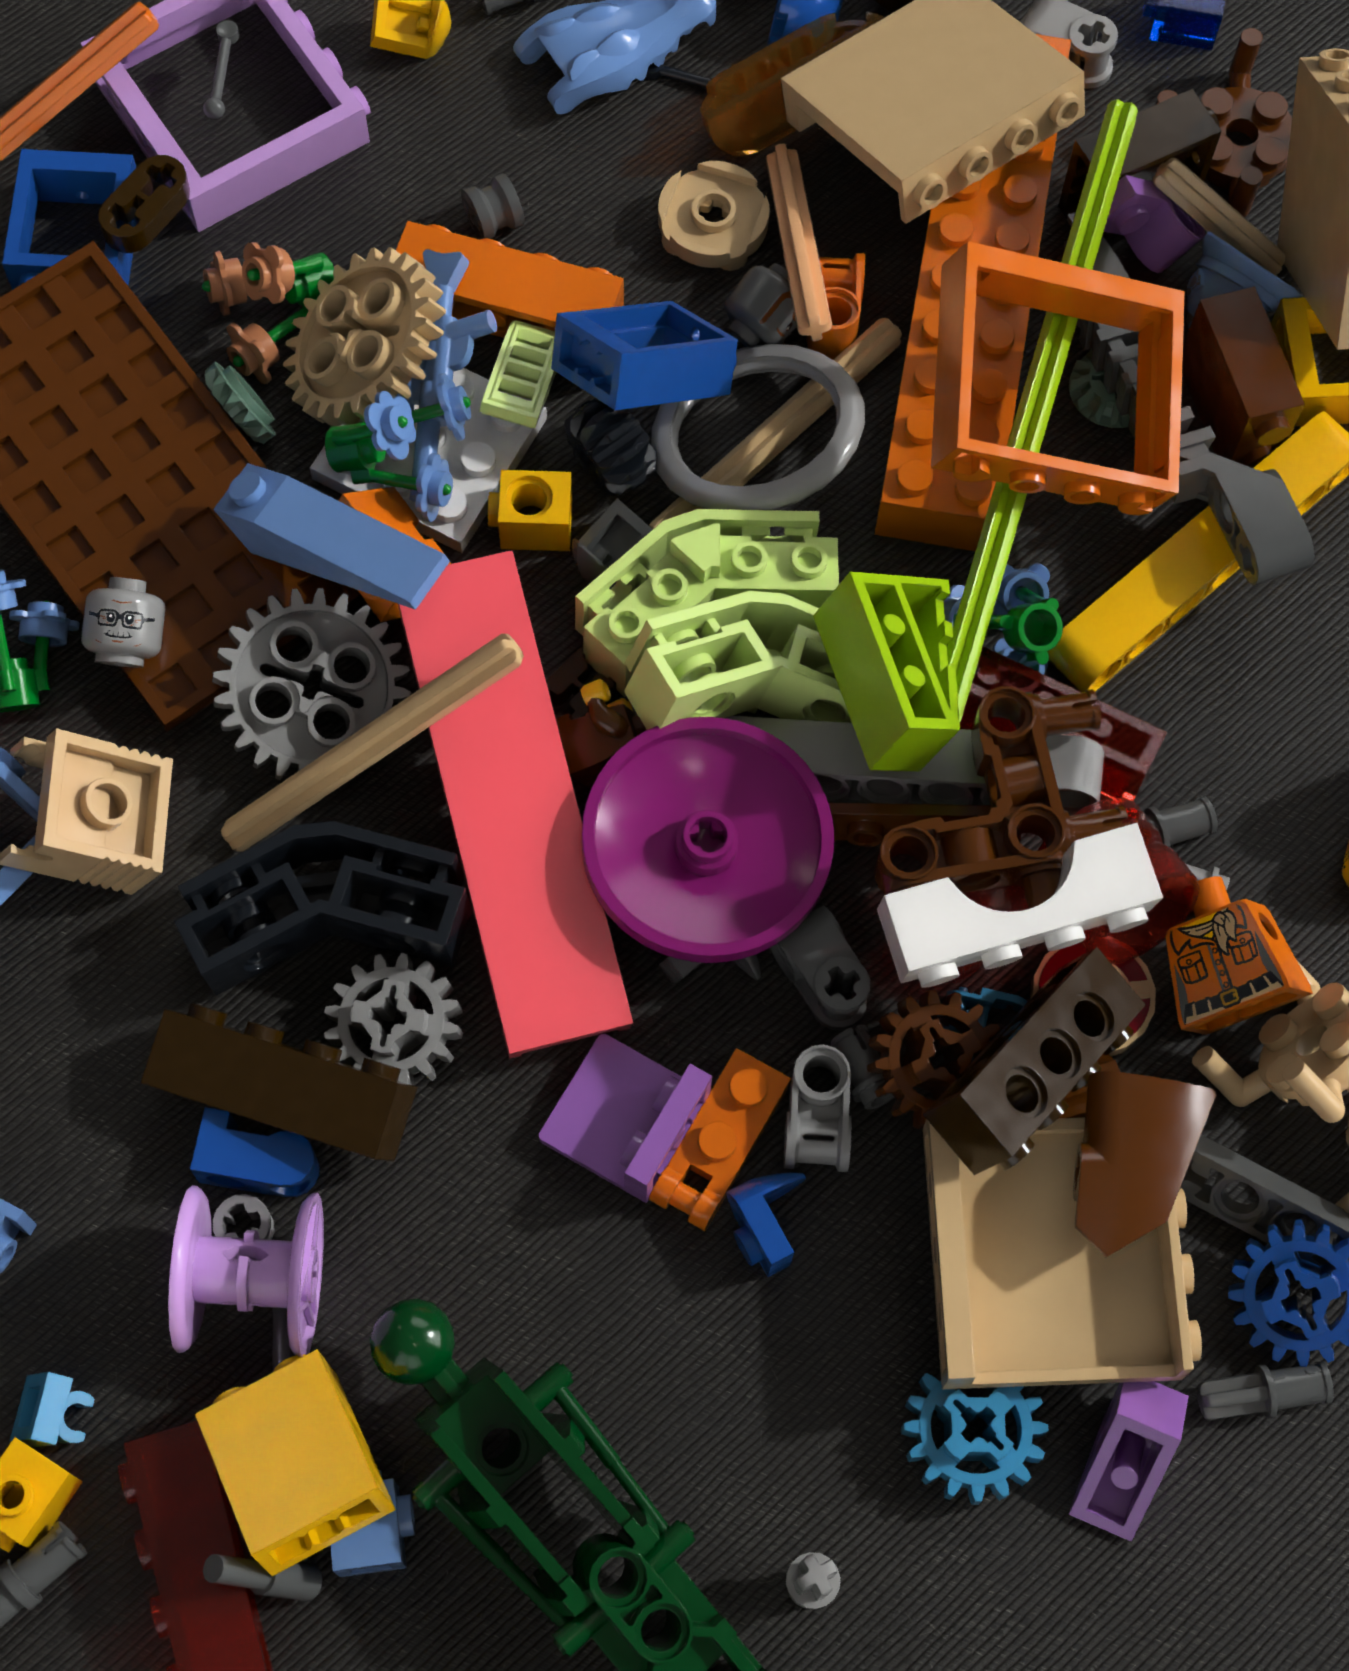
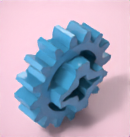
M928 1373L920 1379L919 1384L927 1397L909 1396L905 1407L918 1415L917 1420L905 1422L901 1427V1434L917 1438L918 1444L907 1453L906 1457L908 1462L923 1459L926 1461L929 1467L921 1479L925 1485L940 1477L946 1481L944 1498L951 1500L962 1487L968 1489L971 1505H979L983 1500L985 1488L990 1487L994 1496L1000 1501L1009 1495V1485L1006 1480L1008 1477L1021 1486L1025 1485L1032 1478L1028 1469L1022 1463L1024 1461L1039 1463L1043 1460L1045 1452L1032 1444V1439L1042 1437L1049 1431L1048 1424L1032 1421L1031 1414L1043 1404L1041 1397L1024 1399L1020 1393L1024 1386L985 1388L993 1392L989 1397H967L960 1389L957 1391L955 1389L942 1390L941 1381ZM1010 1409L1017 1425L1015 1449L1013 1448L1014 1443L1006 1436L1005 1414ZM933 1410L937 1412L936 1416L944 1423V1444L938 1450L931 1433ZM977 1417H980L988 1425L982 1433L984 1439L977 1437L970 1443L961 1434L967 1425L965 1420L972 1422ZM960 1461H982L989 1469L993 1468L994 1471L979 1474L969 1473L956 1468Z

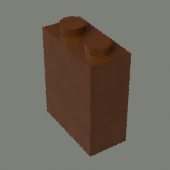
M1255 286L1201 299L1183 344L1182 374L1204 428L1211 426L1216 436L1211 444L1215 454L1254 468L1290 437L1305 403Z

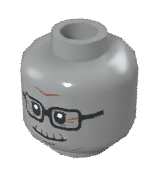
M110 577L109 588L95 589L87 595L81 641L85 649L95 653L94 662L119 667L143 668L144 659L153 658L160 652L165 604L159 597L146 593L147 582L130 578Z

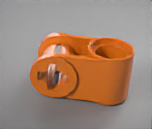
M856 253L853 259L819 257L832 324L837 325H832L831 330L822 333L823 338L821 340L812 341L809 335L806 336L808 349L818 351L832 360L857 339L865 277V254Z

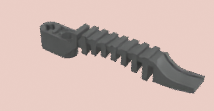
M1076 212L1067 214V221L1071 227ZM1102 236L1093 270L1129 278L1122 263ZM1078 318L1077 326L1080 328L1079 341L1084 351L1092 349L1091 363L1096 372L1104 370L1103 384L1108 394L1117 393L1116 407L1121 416L1129 414L1128 428L1133 438H1135L1139 332ZM1190 406L1181 408L1179 493L1171 498L1174 505L1195 498L1208 502L1244 576L1252 585L1311 568L1315 558L1311 535L1279 473L1275 469L1259 471L1210 453L1209 448L1216 438L1211 426L1187 433L1195 416Z

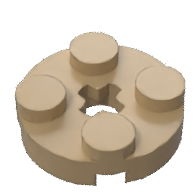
M706 161L698 163L697 170L688 172L682 177L681 171H679L667 181L659 197L658 225L662 234L663 247L668 253L697 266L708 268L720 267L728 271L737 270L744 266L747 257L757 251L766 237L770 212L767 196L764 198L763 193L757 188V179L749 171L738 165L723 161ZM712 207H719L722 209V217L725 219L718 222H710L705 220L699 213H709Z

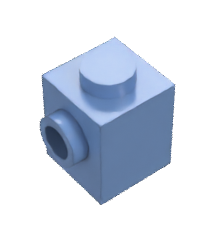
M393 1478L383 1481L396 1510L330 1545L332 1569L339 1577L407 1568L404 1537L415 1536L413 1502L411 1494L400 1496L399 1486Z

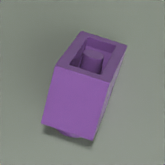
M1155 1381L1120 1383L1101 1422L1071 1504L1069 1515L1132 1542L1181 1442L1189 1396Z

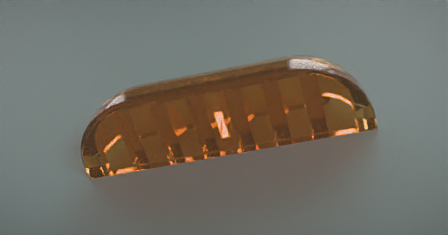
M867 12L866 20L836 22L835 13L822 16L716 75L707 83L708 95L700 107L701 119L711 140L722 151L730 155L746 156L759 152L796 131L797 129L787 122L781 78L884 17Z

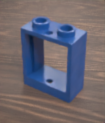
M21 149L2 261L12 290L69 256L30 253L38 201L103 204L137 168L133 155ZM136 217L128 223L118 220L116 222L117 229L124 224H129L132 227L136 226ZM106 243L104 255L129 286L133 253L118 252Z
M673 301L557 313L551 369L614 410L725 396L731 393L733 371L737 363L736 350L738 339Z

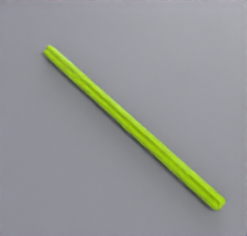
M1116 99L1107 105L1061 263L1093 270L1136 123L1138 109L1132 102L1124 103ZM1046 311L1007 443L1008 447L1040 452L1078 318ZM997 481L953 625V639L947 646L948 665L956 668L959 721H961L1027 496V493L1015 492L1009 488V484Z

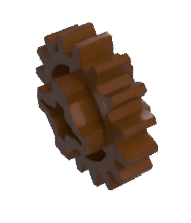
M929 990L921 994L919 1004L911 996L897 1003L900 1016L889 1012L879 1019L878 1022L888 1034H878L869 1039L868 1045L874 1050L881 1052V1059L868 1064L867 1071L883 1074L885 1080L874 1091L876 1096L881 1097L892 1093L897 1100L893 1104L891 1114L897 1117L909 1110L914 1111L913 1127L918 1129L924 1127L926 1118L923 1114L935 1101L920 1095L913 1087L931 1091L935 1100H937L970 1065L972 1056L975 1059L990 1043V1038L995 1036L1000 1030L998 1024L981 1026L978 1020L982 1015L984 1007L980 1004L966 1011L962 1010L961 994L957 992L946 996L942 1004H940L936 990ZM940 1021L954 1026L961 1034L944 1029ZM903 1041L907 1049L901 1067L900 1048ZM940 1051L944 1056L945 1063L941 1064L939 1068L934 1069L930 1064L929 1058Z

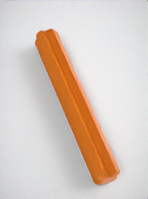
M135 2L0 117V161L8 157L158 30L159 23L146 5L141 2Z

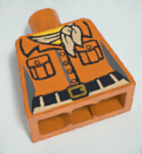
M1220 876L1198 880L1186 888L1195 918L1171 927L1165 936L1178 1022L1181 1030L1208 1035L1313 994L1305 974L1272 914L1265 905L1248 899H1241L1231 903L1223 879Z

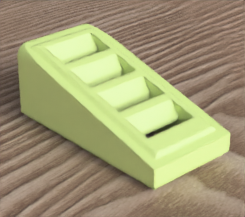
M513 320L510 323L485 390L479 412L529 428H536L557 373L551 369L555 331L519 320Z

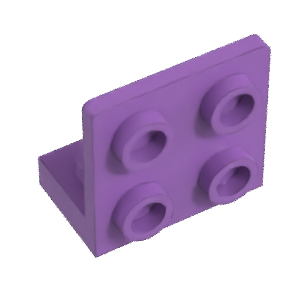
M600 1034L539 1132V1140L552 1150L647 1203L658 1178L668 1166L698 1112L711 1092L712 1075L689 1064L681 1077L609 1035Z

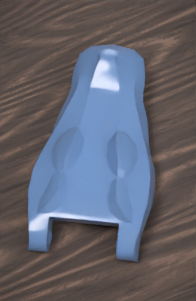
M605 0L566 6L546 14L530 26L516 40L513 51L523 64L535 63L546 51L549 52L565 76L549 90L547 99L557 114H566L584 100L604 93L627 90L634 79L644 80L650 64L654 63L659 67L664 64L665 57L669 52H676L678 50L679 40L682 35L690 34L693 28L702 22H707L709 26L714 25L716 21V0Z

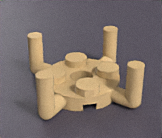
M1298 962L1311 986L1313 994L1298 999V1006L1288 1014L1275 1015L1263 1025L1259 1033V1040L1264 1046L1260 1054L1258 1070L1241 1078L1210 1046H1205L1198 1050L1192 1059V1063L1234 1106H1247L1272 1091L1280 1100L1288 1103V1099H1296L1302 1106H1310L1324 1121L1335 1123L1340 1121L1345 1114L1342 1092L1349 1087V991L1337 982L1329 983L1320 988L1319 983Z

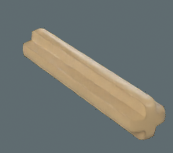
M1170 158L1157 168V172L1152 179L1154 186L1207 232H1212L1276 276L1280 273L1285 262V253L1179 159Z

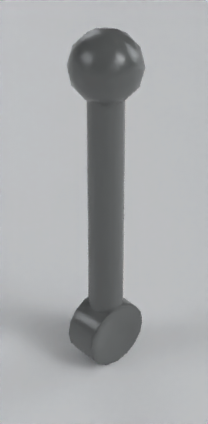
M224 20L216 27L220 47L211 96L203 104V112L209 119L213 120L221 118L225 113V105L221 99L231 45L239 39L238 26L230 20Z

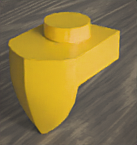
M374 0L370 47L423 59L433 57L443 46L451 29V16L446 1Z

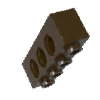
M1099 948L1091 949L1060 967L931 1105L923 1114L924 1117L973 1175L997 1164H1000L1004 1170L1011 1168L1021 1161L1035 1146L1034 1142L1029 1138L1035 1130H1042L1048 1127L1067 1110L1069 1105L1064 1100V1097L1070 1091L1075 1092L1088 1084V1078L1091 1073L1101 1071L1102 1067L1097 1062L1101 1055L1110 1054L1131 1037L1134 1031L1129 1026V1023L1146 1004Z

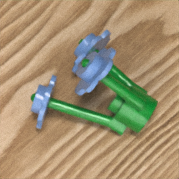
M446 373L438 375L439 384L436 389L439 403L411 411L410 405L405 398L401 396L392 398L389 392L381 391L376 394L375 403L369 404L365 408V422L330 427L325 437L326 457L329 465L335 472H350L354 484L377 483L418 491L415 502L416 510L422 512L424 521L429 522L435 520L439 506L445 507L452 495L453 478L449 472L448 461L441 459L439 454L431 453L427 459V464L420 467L417 477L375 470L374 467L377 463L383 462L386 452L395 461L403 460L407 457L409 443L414 442L416 439L414 423L444 415L446 425L450 431L452 430L457 441L465 439L463 425H465L466 420L471 419V400L467 397L464 388L461 385L455 386L454 382L448 379Z

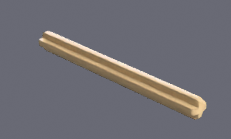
M888 318L878 319L833 360L839 363L854 381L858 383L900 345L901 330ZM811 379L701 478L720 485L744 486L834 405L831 395L821 384ZM679 497L649 524V527L654 529L664 520L703 508L694 506Z
M500 634L227 819L221 829L223 839L229 843L234 851H245L518 668L524 657L521 648L509 634Z

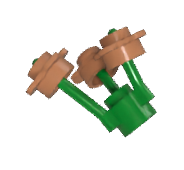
M256 242L247 243L244 247L243 257L245 261L242 266L237 257L224 260L220 251L213 252L214 261L210 262V268L203 270L204 282L202 288L206 291L210 303H219L223 316L230 315V306L246 303L247 294L252 300H260L262 297H266L272 304L281 303L286 298L289 303H298L303 307L269 332H266L255 323H251L244 329H241L234 322L226 327L232 342L227 347V354L234 367L241 374L249 376L253 373L262 384H267L272 380L268 369L280 359L275 343L297 328L292 324L294 319L306 317L309 310L305 307L303 301L305 298L315 300L320 295L317 285L318 281L321 279L330 284L334 280V265L328 256L322 252L292 261L289 254L276 245L267 246L266 249H263Z

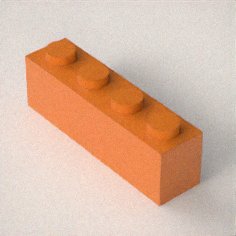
M407 221L396 251L400 254L404 252L421 263L425 269L423 252L426 249L439 253L461 252L469 260V266L454 292L452 316L459 320L491 310L497 322V332L491 333V335L504 338L513 320H519L555 331L557 313L624 306V278L614 276L605 269L599 267L584 268L559 261L557 258L546 253L531 254L505 247L502 243L493 239L483 238L479 240L452 233L449 229L440 225H422Z

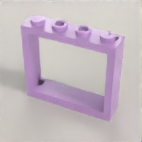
M164 0L149 8L159 23L158 30L95 82L147 158L155 155H169L178 159L184 165L190 187V195L182 209L198 232L370 142L366 115L371 113L365 96L357 86L349 88L343 80V72L334 53L328 47L323 50L315 41V34L308 18L300 9L294 12L287 3L288 0ZM257 4L333 109L201 178L126 70ZM95 36L81 42V46L86 45ZM170 179L165 185L171 188L173 186L172 180Z

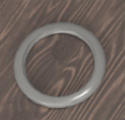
M765 344L737 349V363L732 380L750 374L765 372L794 373L813 379L821 384L831 395L836 407V428L833 437L824 450L810 463L786 477L764 484L749 486L720 485L700 478L684 463L678 447V438L682 421L692 407L701 399L660 405L651 430V445L656 450V472L671 491L692 505L703 509L777 510L804 500L823 489L843 471L857 450L865 426V402L854 379L839 363L824 354L796 345Z

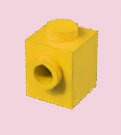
M14 1437L0 1457V1548L10 1553L16 1543L30 1549L46 1535L83 1482L16 1437Z

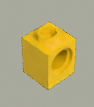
M501 470L500 492H489L488 527H498L501 549L570 551L573 501L571 472ZM527 506H535L542 509L534 515H524L518 512Z

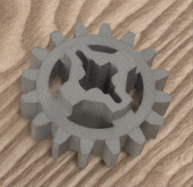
M401 953L398 957L395 967H390L381 954L375 955L374 971L368 974L357 964L351 967L356 982L351 987L336 983L333 988L343 999L340 1006H326L324 1011L329 1019L338 1023L337 1027L326 1031L324 1036L331 1045H343L340 1048L343 1051L339 1062L350 1066L354 1064L353 1067L361 1069L364 1058L400 1068L401 1072L398 1081L413 1086V1075L419 1072L430 1081L436 1079V1073L431 1064L437 1058L451 1063L454 1056L446 1048V1041L462 1039L463 1036L459 1026L449 1022V1019L462 1014L463 1010L457 1000H444L454 989L447 978L444 977L433 982L436 970L427 961L423 962L416 971H413V961L408 954ZM382 988L380 992L371 997L369 1000L365 1001V999L368 996H370L373 992ZM415 988L428 996L432 1004L433 1014H428L425 1010L415 1008L417 996L414 994ZM397 1012H400L406 1019L405 1023L395 1024L391 1029V1034H388L382 1027L383 1022L394 1021ZM355 1031L372 1037L370 1050L373 1052L372 1058L365 1055L359 1048L355 1038ZM420 1044H424L419 1051L405 1059L407 1053Z

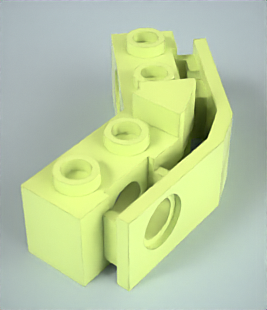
M696 509L664 520L575 596V629L583 636L585 660L599 674L604 675L606 678L611 677L616 682V690L626 697L624 690L634 672L628 670L625 661L647 619L749 590L787 594L820 608L839 585L838 538L817 537L820 522L819 511ZM770 527H784V536H768L770 535Z
M749 590L647 619L625 661L628 670L634 673L624 693L647 730L655 726L661 729L684 718H726L746 711L755 714L758 709L781 719L852 723L838 683L833 678L835 675L813 615L819 608L787 594Z

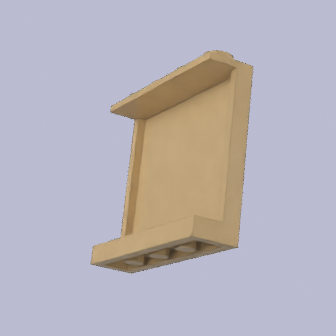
M914 0L781 78L787 122L799 132L817 123L895 189L899 196L901 220L906 224L1085 116L1084 71L992 0Z
M1332 48L1321 51L1319 56L1299 57L1277 246L1285 253L1284 264L1337 350L1349 349V50Z
M1085 1117L1058 1118L1048 1127L1042 1130L1036 1129L1029 1137L1035 1146L1021 1161L1006 1170L1000 1164H997L976 1175H973L926 1119L923 1127L942 1390L1183 1380L1194 1370L1193 1361H1200L1202 1355L1200 1327L1197 1320L1188 1319L1186 1294H1192L1194 1291V1267L1191 1255L1181 1254L1179 1228H1185L1187 1224V1203L1184 1190L1180 1188L1165 1224L1105 1258L1075 1228L1077 1201H1074L1073 1198L1074 1172L1078 1146L1080 1142H1083Z

